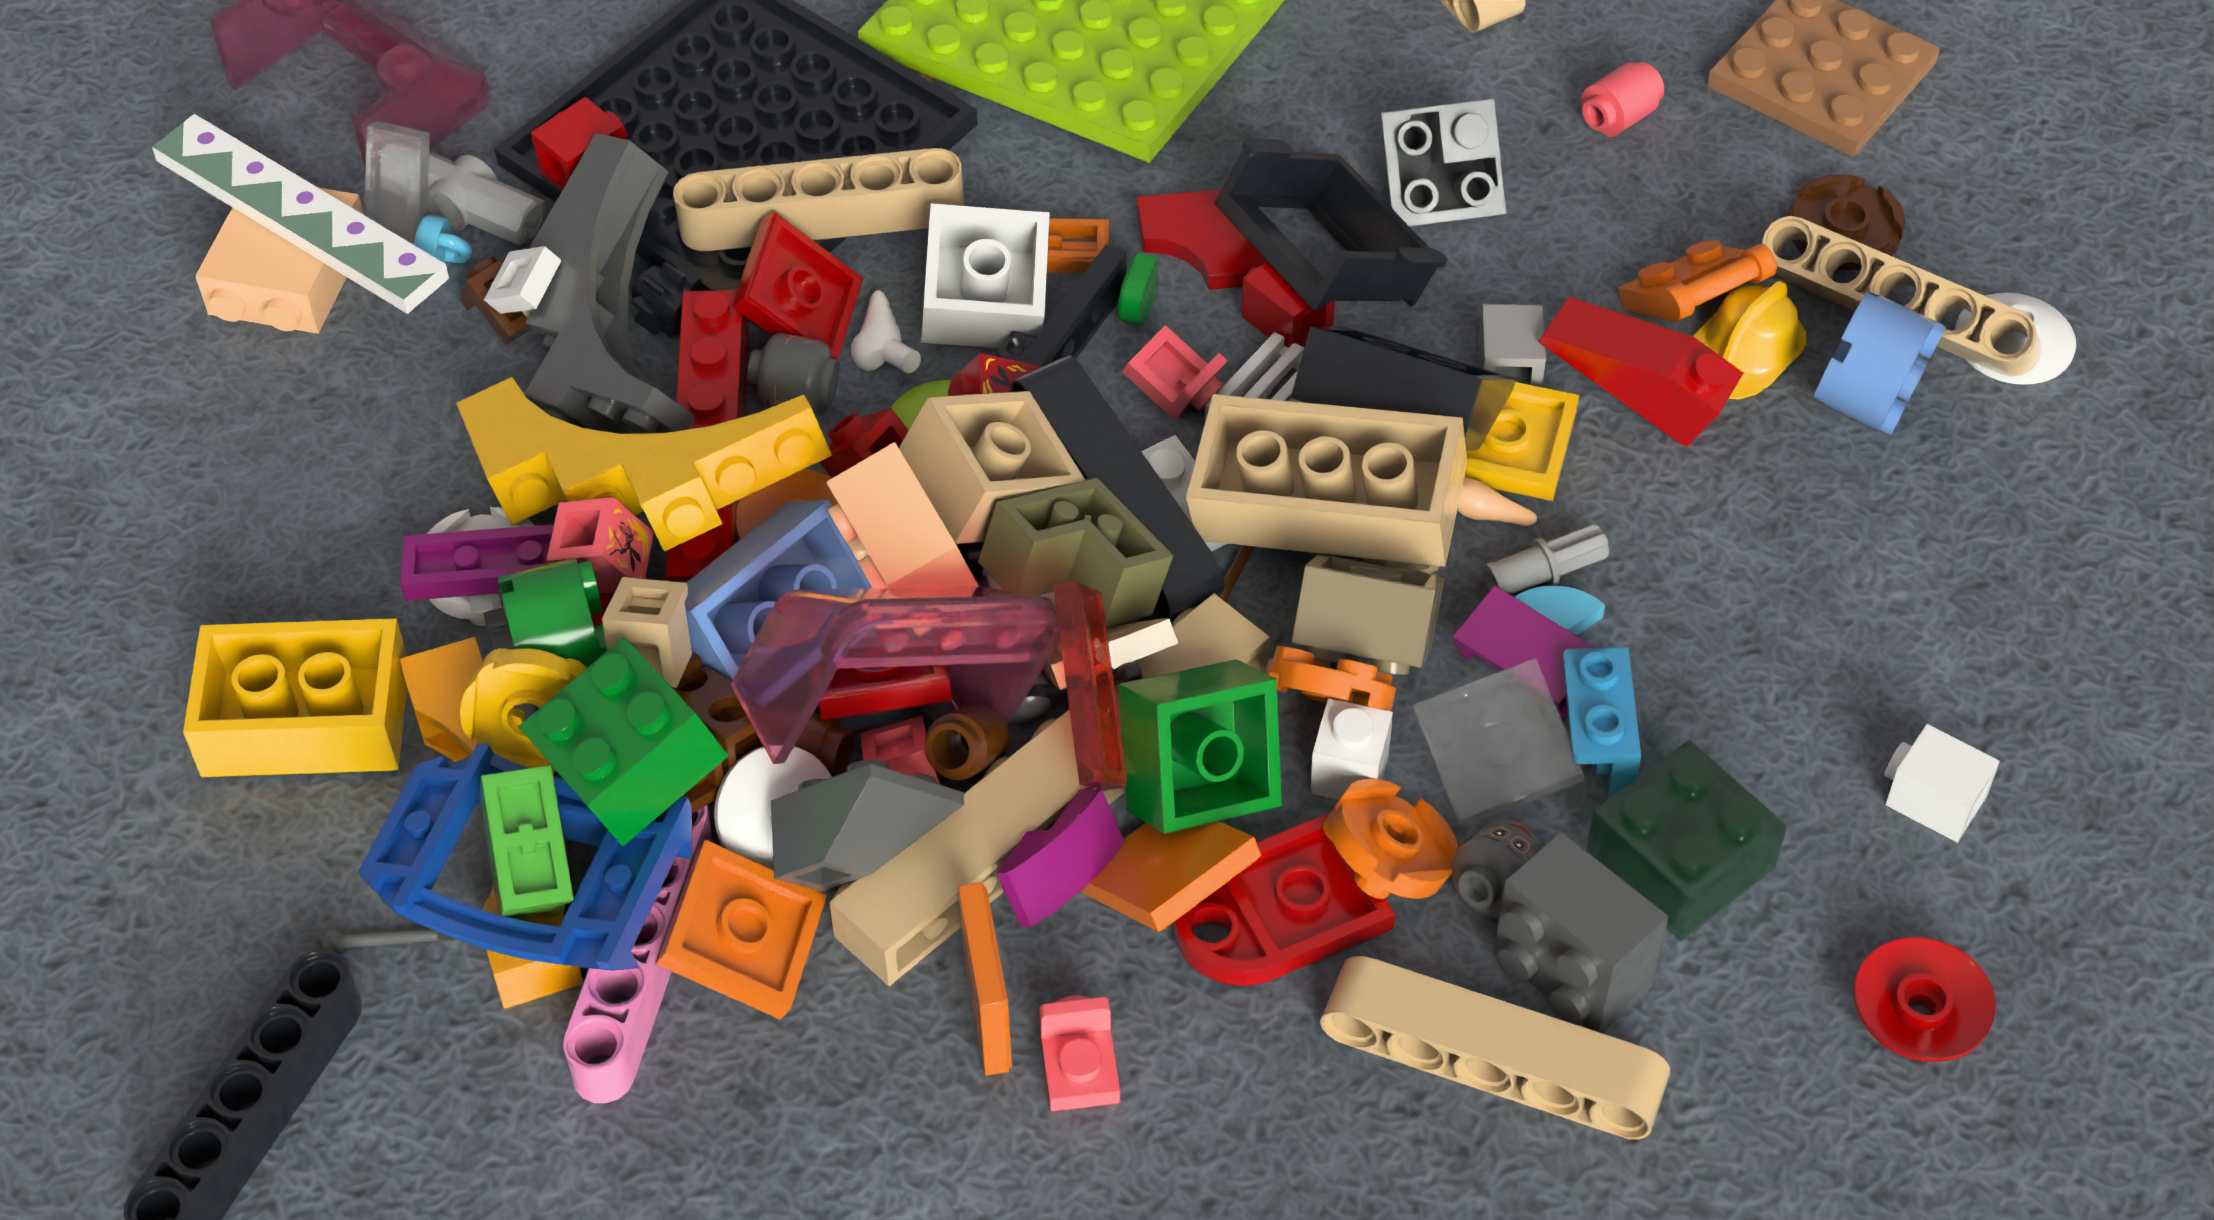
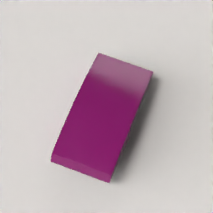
M1079 789L1052 828L1042 831H1027L997 871L1003 891L1008 897L1021 927H1033L1070 901L1104 869L1125 843L1102 789Z

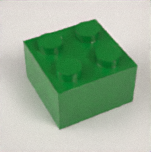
M625 637L518 726L622 846H625L729 756L697 714Z
M1238 659L1119 684L1127 812L1165 834L1282 806L1276 678Z

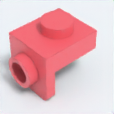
M1165 325L1128 362L1122 373L1170 417L1176 420L1190 405L1201 411L1211 400L1212 395L1222 388L1223 384L1216 376L1228 360L1218 353L1207 363Z

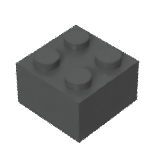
M1560 832L1505 881L1494 954L1498 957L1503 969L1512 978L1523 983L1530 982L1547 996L1552 1007L1563 1020L1575 1025L1581 1024L1587 1029L1603 1033L1652 987L1669 916L1563 832Z

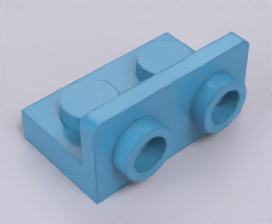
M1629 647L1566 649L1563 653V672L1572 760L1576 764H1593L1595 775H1606L1609 799H1635L1641 749Z

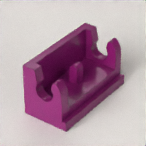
M1495 585L1453 635V645L1461 649L1459 651L1460 655L1468 660H1471L1476 655L1546 699L1548 705L1555 709L1553 714L1563 720L1568 717L1563 653L1566 649L1595 648Z

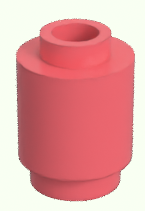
M1648 63L1623 64L1584 90L1581 97V106L1586 123L1592 129L1602 132L1607 137L1619 135L1657 109L1659 101L1664 95L1663 80L1658 71Z

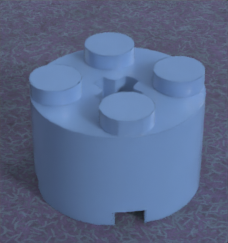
M1867 291L1850 320L1813 398L1824 403L1825 406L1891 436L1907 403L1896 399L1897 396L1909 401L1928 364V361L1918 357V355L1920 354L1930 359L1947 326L1888 298Z

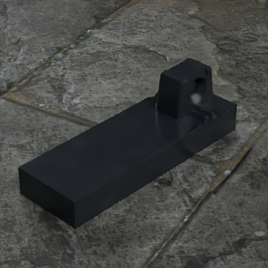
M1106 244L1038 332L1037 337L1012 331L996 351V357L1042 367L1067 355L1077 359L1119 303L1122 284L1127 273V252Z

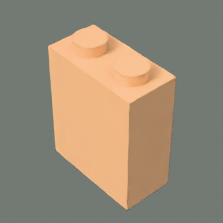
M319 188L364 215L359 194ZM233 207L195 275L209 315H215L231 322L243 320L272 325L282 331L300 330L317 334L321 330L347 278Z

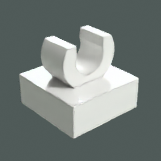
M545 246L510 251L484 301L500 314L522 311L528 318L531 311L537 309L561 259Z

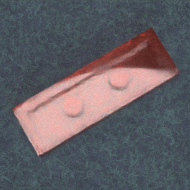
M1076 581L1054 585L1079 785L1102 789L1103 791L1126 787L1127 777L1102 593Z

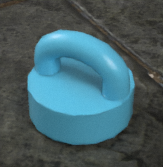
M426 215L421 219L414 241L416 247L443 263H465L472 258L471 246L464 239L451 234V222L448 218Z

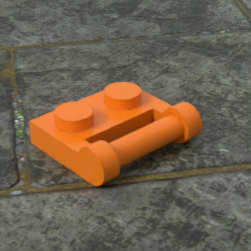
M1708 240L1688 247L1686 249V256L1671 263H1656L1641 269L1638 272L1639 278L1618 287L1622 307L1625 310L1671 322H1678L1691 316L1696 306L1746 282L1760 283L1774 276L1777 271V264L1771 250L1762 243L1746 250L1723 246L1717 240Z

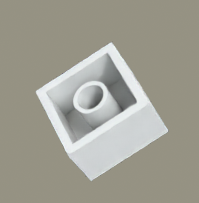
M930 204L921 343L999 348L1012 331L1037 337L1038 332L1043 327L1045 314L1049 212Z

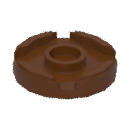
M1827 175L1807 182L1800 188L1798 196L1792 199L1787 217L1803 218L1890 256L1897 252L1906 225L1903 207L1890 191L1880 185L1878 190L1864 185V178L1853 175ZM1793 240L1799 251L1804 253L1808 242ZM1849 262L1842 264L1837 269L1861 270L1862 266L1858 263Z

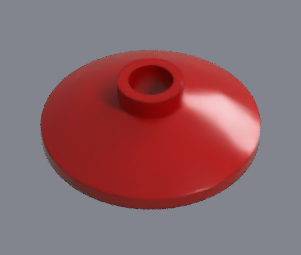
M1907 937L1892 940L1877 947L1861 964L1854 982V1004L1866 1030L1884 1047L1909 1059L1924 1062H1944L1965 1056L1985 1040L1995 1018V994L1991 982L1983 969L1960 949L1936 939ZM1915 1004L1922 1005L1930 1011L1931 1015L1917 1013L1909 1006Z

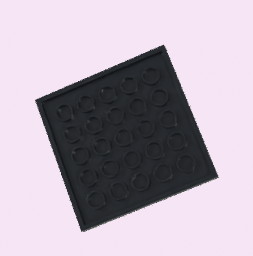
M682 0L497 146L494 151L500 167L556 202L562 191L540 173L531 132L584 97L588 98L602 111L613 112L623 123L628 135L627 140L634 143L669 172L649 211L635 254L653 266L662 267L664 262H668L677 268L682 264L702 279L696 291L737 290L752 247L714 251H697L689 248L682 241L673 197L674 187L680 179L689 174L705 171L930 148L949 150L978 125L975 107L793 0ZM847 237L813 241L830 253Z

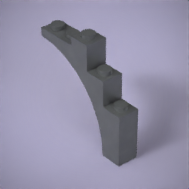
M595 133L530 248L547 247L561 259V262L537 309L531 311L525 322L526 325L544 337L540 345L548 353L524 395L550 416L581 428L602 431L606 423L619 426L621 421L642 434L658 433V431L668 433L688 430L695 416L648 383L635 358L628 326V292L635 252L649 211L669 172L630 140Z

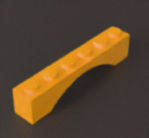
M472 637L400 658L399 661L424 744L451 758L454 762L470 757L479 742L474 736L471 743L465 735L461 725L460 707L472 674L484 662L476 638ZM493 886L482 910L498 914ZM546 912L534 913L524 916V921L560 927L564 919V913L554 918H548ZM486 949L504 1009L584 984L580 967L531 961Z

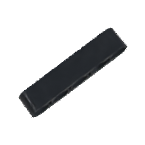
M1067 355L1014 379L1011 384L1012 392L1030 391L1084 479L1098 478L1172 553L1173 559L1154 608L1155 612L1161 618L1171 619L1184 610L1203 603L1214 593L1216 595L1223 593L1225 582L1213 553L1078 361L1071 355Z
M326 949L313 950L300 956L289 967L129 1193L124 1204L125 1220H165L170 1217H177L175 1220H221L359 1019L362 1012V1002L344 957L335 951ZM334 990L332 993L324 997L316 998L319 994L325 991ZM296 1045L293 1049L285 1053L276 1054L279 1050L287 1046ZM257 1101L253 1106L245 1110L236 1111L240 1106L248 1102ZM218 1158L212 1165L203 1169H196L202 1162Z

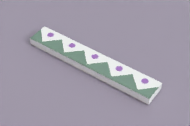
M193 114L152 146L156 161L407 314L449 279L445 263L196 114Z

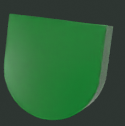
M1137 252L1136 256H1133L1122 284L1118 303V316L1122 322L1144 326L1158 294V267L1156 256Z

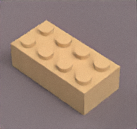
M1213 394L1186 494L1192 525L1202 539L1208 542L1446 567L1467 467L1463 418Z

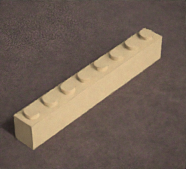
M1214 593L1195 609L1188 608L1181 612L1174 620L1172 627L1178 644L1130 662L1140 667L1143 673L1142 679L1238 659L1265 673L1269 659L1270 637ZM1119 685L1084 691L1077 704L1058 719L1052 718L1045 721L1035 731L1031 740L1011 757H1002L995 761L988 768L983 779L964 793V806L873 874L841 885L834 898L829 902L834 937L884 983L890 986L961 928L959 885L983 882V887L987 886L989 902L991 903L1004 892L997 871L1027 831L1050 830L1079 789H1102L1109 805L1125 792Z

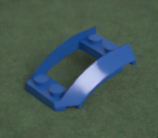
M478 743L472 755L449 764L443 755L416 765L358 870L362 879L397 914L457 940L517 958L609 971L640 968L631 950L676 857L692 859V806L688 797H680L625 846H622L564 779L553 776L563 838L599 847L560 927L490 913L431 891L476 804H480L479 789L481 775L529 768L494 754L489 744Z

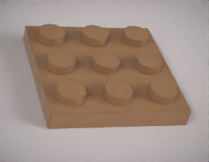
M1775 0L1710 70L1707 86L1854 157L1935 65L1940 47L1839 0Z

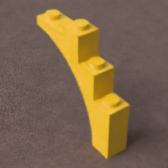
M513 377L456 403L487 480L511 525L565 500L570 502L614 497L634 515L645 512L664 552L722 525L723 523L716 510L832 456L814 412L804 394L759 413L720 424L682 431L650 434H618L586 429L552 417L526 398Z

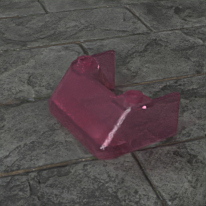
M239 0L209 21L228 85L235 90L319 32L377 70L380 83L390 93L352 119L368 182L375 188L380 186L375 170L381 159V151L393 139L399 142L405 140L429 151L484 111L490 102L491 96L487 78L481 70L375 0Z
M984 587L797 589L785 593L775 602L736 673L731 687L773 764H783L786 762L838 668L946 665L950 679L952 703L956 710L972 704L985 705L998 712L1008 727L1063 637L1065 622L1052 601L1047 597Z

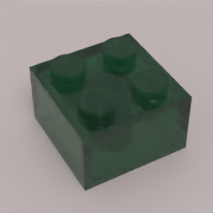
M1689 739L1593 811L1586 851L1667 914L1669 917L1666 929L1681 942L1776 868L1787 824Z

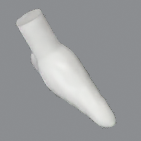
M877 290L869 299L867 314L860 333L854 337L851 344L852 360L858 368L865 371L875 370L886 361L906 373H912L918 368L921 356L916 350L901 343L900 329L896 324L889 301L882 291Z

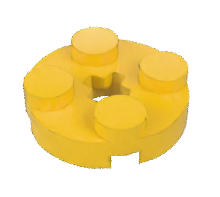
M498 648L491 651L485 657L483 664L472 674L461 701L460 719L465 735L471 743L475 736L479 744H489L494 754L527 768L551 765L518 727L525 721L524 711L513 707L523 703L532 704L539 708L542 707L587 667L578 660L563 659L555 654L537 649L510 650ZM551 765L552 773L554 774V773H556L557 771H556L555 768Z

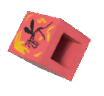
M614 497L561 502L558 504L546 561L554 563L576 557L578 564L591 560L599 594L613 593L616 591L622 577L645 579L654 531Z

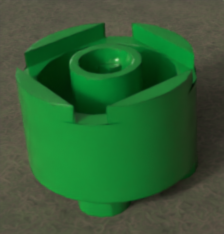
M575 557L498 576V582L502 591L501 596L515 649L546 651L563 659L578 660L587 668L607 652L603 624L594 626L591 616L603 613L591 560L577 564Z

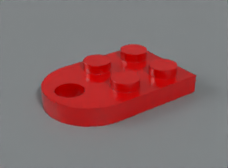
M1328 813L1256 842L1261 853L1258 860L1174 921V936L1185 960L1202 975L1228 985L1249 986L1274 980L1394 929L1395 913L1386 899H1376L1369 896L1357 885L1354 877L1356 871L1346 863L1337 851L1333 841L1327 837L1323 830V822L1329 815ZM1215 922L1226 927L1230 934L1220 942L1208 943L1198 939L1193 931L1203 923Z

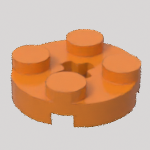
M1277 646L1274 659H1268L1265 673L1276 678L1277 691L1287 693L1288 688L1301 690V694L1305 695V699L1327 703L1328 698L1375 709L1392 711L1396 688L1391 686L1393 676L1377 671L1378 668L1375 666L1347 659H1339L1337 669L1334 670L1331 669L1332 663L1315 659V654L1284 646Z
M1362 779L1349 786L1323 822V830L1327 837L1333 841L1337 851L1346 863L1356 871L1354 877L1357 885L1366 894L1376 899H1385L1391 893L1411 899L1427 898L1436 894L1453 872L1451 862L1458 849L1457 840L1450 826L1440 813L1422 798L1414 807L1406 800L1397 797L1396 795L1402 788L1401 786L1380 779Z

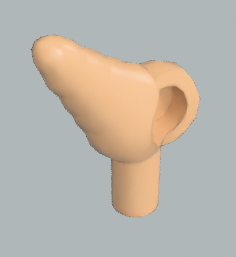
M1464 477L1457 510L1463 516L1474 520L1499 521L1521 526H1531L1537 522V515L1530 509L1511 501L1483 482Z

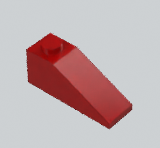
M1572 297L1566 299L1538 341L1640 416L1686 447L1721 412L1744 374L1740 369L1693 336Z

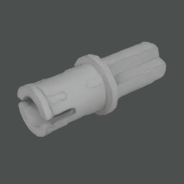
M1590 524L1549 541H1545L1540 537L1532 541L1531 548L1496 562L1484 564L1483 575L1489 590L1495 585L1510 595L1545 582L1549 586H1555L1560 582V576L1606 559L1609 555L1608 540L1600 527L1595 524Z

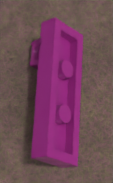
M554 524L404 536L400 587L405 601L498 594V589L500 588L498 576L550 564L546 560Z

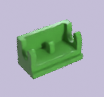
M551 765L481 775L479 799L498 915L523 921L525 920L524 916L540 912H546L548 918L564 913L566 904L572 903L574 898Z

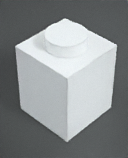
M1328 698L1313 750L1310 793L1340 800L1349 786L1356 781L1362 779L1382 780L1389 756L1393 712Z
M1926 724L1913 746L1901 742L1894 752L1884 774L1886 778L1893 781L1885 805L1958 843L1985 801L2000 761Z

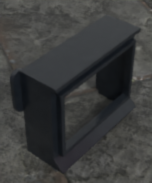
M1244 138L1241 143L1243 151L1214 201V204L1314 312L1331 301L1404 300L1412 307L1417 303L1436 269L1444 267L1448 261L1443 253L1430 248L1340 154L1293 152L1291 146L1278 139ZM1258 207L1308 209L1347 251L1338 252L1323 277Z

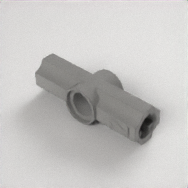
M394 139L381 151V159L375 170L378 184L424 204L430 215L448 218L453 230H463L470 224L518 246L522 244L530 246L548 215L544 200L498 181L492 169L475 156L461 155L454 162L405 140L399 142Z

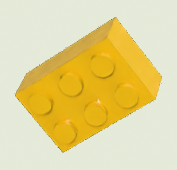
M397 618L200 625L183 729L200 776L223 777L399 770L408 690L399 659L408 655Z

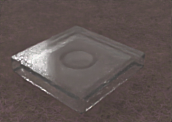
M1536 658L1413 705L1460 827L1470 825L1585 781L1580 764H1576L1572 760L1571 742Z

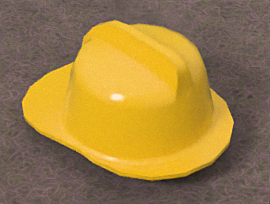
M1777 281L1771 287L1746 285L1731 291L1723 300L1717 312L1693 335V337L1744 372L1729 399L1747 398L1763 391L1800 356L1806 347V331L1800 320H1798L1796 307L1792 300L1787 297V285L1782 281Z

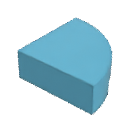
M1541 586L1526 590L1515 596L1519 601L1576 636L1601 620L1605 609V604L1594 596L1565 586Z

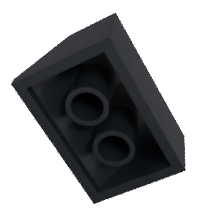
M1310 326L1290 398L1314 404L1462 417L1466 451H1475L1480 449L1512 393L1516 378L1350 327Z

